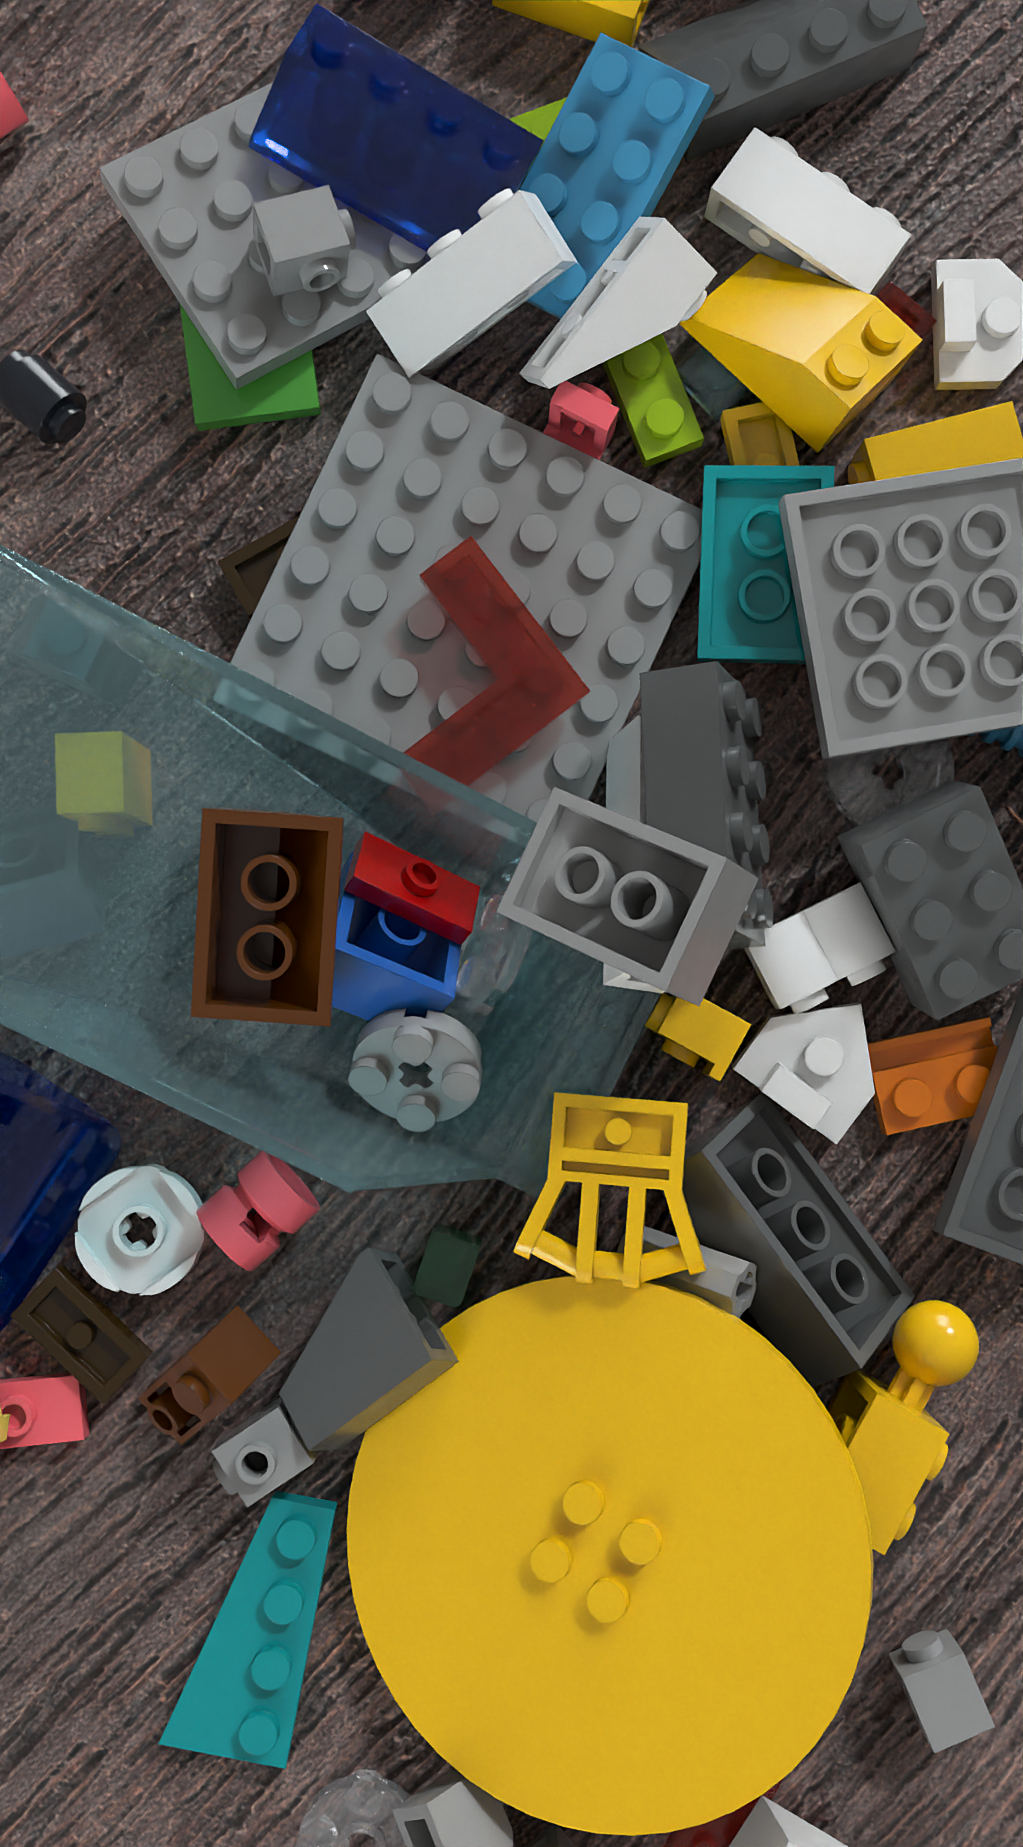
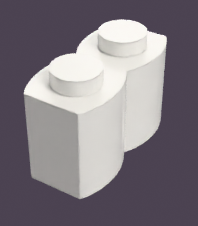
M861 883L854 884L772 925L771 928H766L764 930L766 946L744 948L774 1008L782 1009L790 1005L794 1014L804 1012L827 1000L829 997L824 988L846 976L851 986H854L886 970V967L881 959L896 952Z

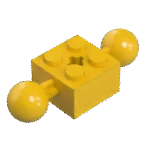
M929 1300L917 1303L900 1316L893 1332V1350L900 1367L889 1386L861 1370L854 1371L844 1376L827 1408L851 1455L863 1490L871 1527L872 1549L883 1555L886 1554L893 1539L900 1540L908 1532L916 1512V1505L913 1502L925 1479L930 1481L938 1475L947 1457L948 1445L945 1442L950 1434L924 1407L935 1387L952 1385L966 1377L974 1367L979 1354V1339L974 1324L961 1309L944 1301Z

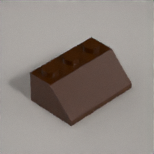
M217 806L202 808L191 1017L331 1026L344 818L286 811Z

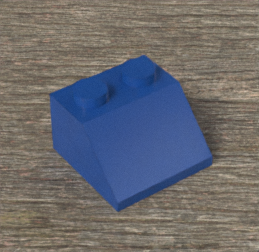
M351 852L346 859L340 877L332 1006L367 1021H370L377 1015L395 1009L406 1008L404 1017L417 1016L426 1018L428 1010L442 1013L455 998L462 945L344 891L354 853Z

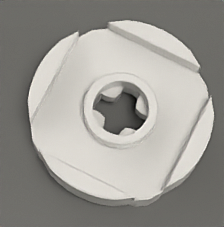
M158 1164L128 1166L106 1175L90 1188L79 1208L81 1213L78 1218V1231L75 1232V1248L83 1267L97 1283L116 1292L122 1290L130 1294L154 1295L169 1289L193 1269L198 1262L203 1246L207 1242L209 1234L200 1223L196 1213L197 1209L202 1205L200 1197L183 1177ZM136 1212L142 1219L150 1216L155 1221L156 1227L152 1233L156 1240L151 1246H148L143 1240H138L133 1244L128 1240L126 1233L133 1227L128 1217L132 1213Z

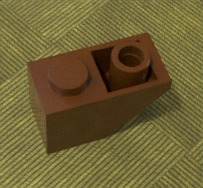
M237 1305L138 1397V1400L147 1408L148 1416L155 1427L164 1434L172 1436L182 1445L229 1407L281 1352Z

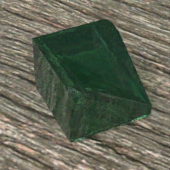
M440 1223L437 1226L434 1225L412 1288L415 1290L414 1294L451 1307H458L462 1303L482 1239Z

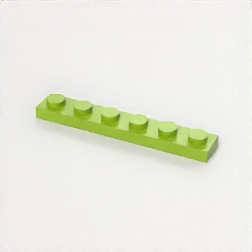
M567 97L510 118V133L527 174ZM662 333L602 362L644 468L702 446L704 436Z

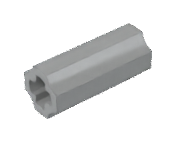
M644 1226L643 1254L679 1243L678 1237ZM625 1234L622 1236L617 1253H624ZM700 1245L707 1271L690 1275L687 1269L651 1280L700 1296L740 1319L742 1313L751 1306L757 1288V1266L749 1261Z

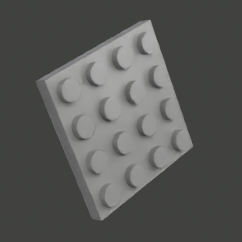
M317 61L99 168L101 182L236 390L367 321L370 317L366 311L382 299L378 289L387 280L405 269H409L413 274L431 260L427 251L435 243L434 239ZM329 185L337 209H347L356 235V249L349 252L347 278L338 280L336 284L322 291L309 292L302 289L273 296L253 241V203Z
M1023 458L783 495L778 501L822 760L1023 726Z

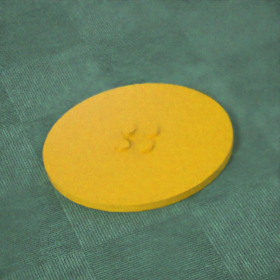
M565 1275L524 1284L500 1292L471 1306L440 1328L459 1362L368 1428L355 1462L347 1516L348 1568L353 1599L363 1635L381 1676L395 1701L415 1729L443 1759L465 1778L496 1799L530 1816L562 1827L596 1834L635 1836L668 1833L698 1826L734 1812L763 1795L788 1775L816 1745L835 1717L847 1693L866 1639L873 1591L874 1563L871 1527L857 1472L834 1420L810 1384L793 1364L765 1337L735 1315L727 1313L700 1296L668 1284L650 1280L640 1283V1288L636 1289L622 1287V1280L594 1278L593 1284L576 1283L575 1276Z

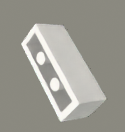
M754 127L711 187L704 215L706 219L756 253L774 258L873 296L898 262L912 235L901 228L898 219L889 211L879 207L872 208L850 193L848 186L838 176L830 172L818 171L798 157L796 150L787 141L776 136L769 137L756 127Z
M510 188L499 192L478 210L482 220L463 235L459 229L449 232L428 249L427 254L431 258L429 262L413 274L409 269L397 273L378 289L382 299L366 312L409 378L417 373L423 376L429 375L577 263V260L535 193L518 190L513 194Z

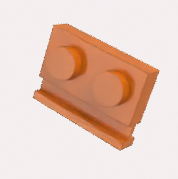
M980 1017L867 1043L875 1090L873 1099L882 1134L890 1135L974 1116L998 1051L991 1035L990 1027H992L990 1017Z

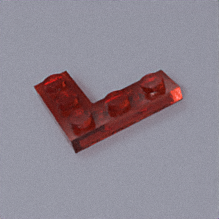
M472 536L468 537L419 575L420 582L497 680L396 758L397 763L435 812L590 693L586 684Z

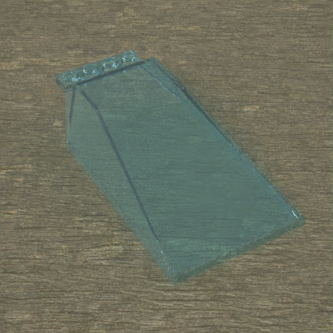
M0 544V1024L351 1194L353 1191L497 1178L538 1198L548 1176L554 1092L609 1097L660 993L603 985V962L496 912L537 822ZM217 806L344 818L341 871L346 859L351 852H354L355 845L366 831L480 886L472 933L461 946L455 998L442 1012L465 1025L475 1035L481 1047L483 1073L480 1090L476 1100L467 1110L451 1119L435 1122L434 1126L427 1131L414 1132L403 1128L398 1123L397 1118L388 1116L371 1106L359 1093L352 1089L348 1081L358 1035L369 1021L333 1006L330 1027L191 1017L202 808ZM404 1062L406 1067L413 1071L427 1072L429 1070V1065L424 1062L418 1066Z

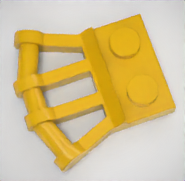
M554 1092L547 1181L513 1252L528 1260L533 1254L575 1276L576 1283L593 1284L594 1278L622 1280V1287L636 1289L640 1288V1283L687 1269L690 1275L707 1271L682 1191L688 1103ZM567 1181L582 1183L577 1247L544 1231ZM601 1184L629 1187L624 1253L596 1251ZM647 1188L663 1190L679 1243L643 1254Z

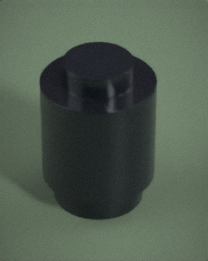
M17 350L2 359L0 362V404L45 444H54L59 441L67 442L73 439L82 430L86 422V397L40 355H30L25 350Z

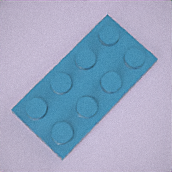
M600 33L520 188L521 191L536 194L577 260V263L526 302L561 320L640 216L651 217L715 97L711 86Z

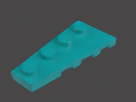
M275 1490L158 1743L159 1745L286 1769L338 1502Z

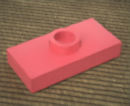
M70 1372L0 1379L2 1415L10 1414L7 1440L0 1443V1449L85 1440L90 1435L86 1390Z

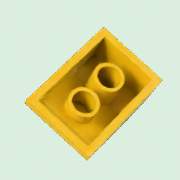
M757 253L710 293L693 316L680 322V325L817 453L888 387L923 341L876 296Z

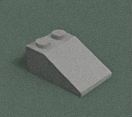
M554 787L496 912L658 989L700 1006L759 878L726 857Z

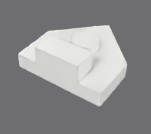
M999 259L936 260L931 268L934 390L997 389L1023 361V281Z
M858 1002L804 1011L799 1014L791 1012L771 1015L732 1065L736 1072L756 1085L761 1092L812 1129L822 1133L835 1144H838L875 1094L862 1006Z

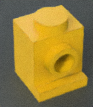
M661 993L653 1005L644 1026L665 1038L661 1047L662 1051L693 1068L699 1058L707 1061L702 1073L714 1080L721 1081L751 1024L704 998L700 1006H697L674 995L670 997L665 993Z

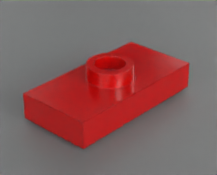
M365 831L355 845L344 891L462 945L472 933L480 886Z

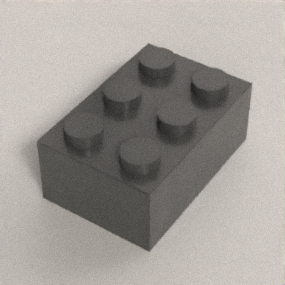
M951 780L838 836L857 882L863 886L896 951L890 954V957L913 1006L932 1018L939 1020L1023 979V887L980 786Z

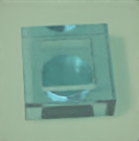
M704 347L700 348L677 369L684 388L716 423L720 421L723 410L734 408L752 392Z

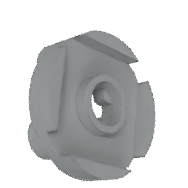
M406 1008L390 1010L371 1019L360 1031L348 1081L352 1089L359 1093L371 1106L388 1116L397 1118L398 1123L403 1128L414 1132L427 1131L434 1126L435 1122L445 1121L463 1113L476 1100L483 1073L481 1047L475 1035L465 1025L449 1015L428 1010L426 1018L417 1016L404 1017ZM404 1062L410 1063L413 1066H418L424 1062L429 1065V1070L427 1072L413 1071L407 1068Z

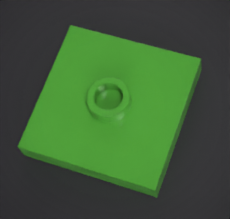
M180 304L194 419L199 431L322 415L313 349L236 390Z

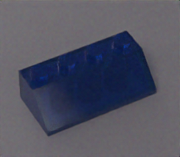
M316 3L285 53L251 134L248 147L317 188L329 185L334 198L427 252L436 241L449 232L459 229L463 235L482 220L478 210L490 198L508 188L511 189L513 194L520 190L544 140Z

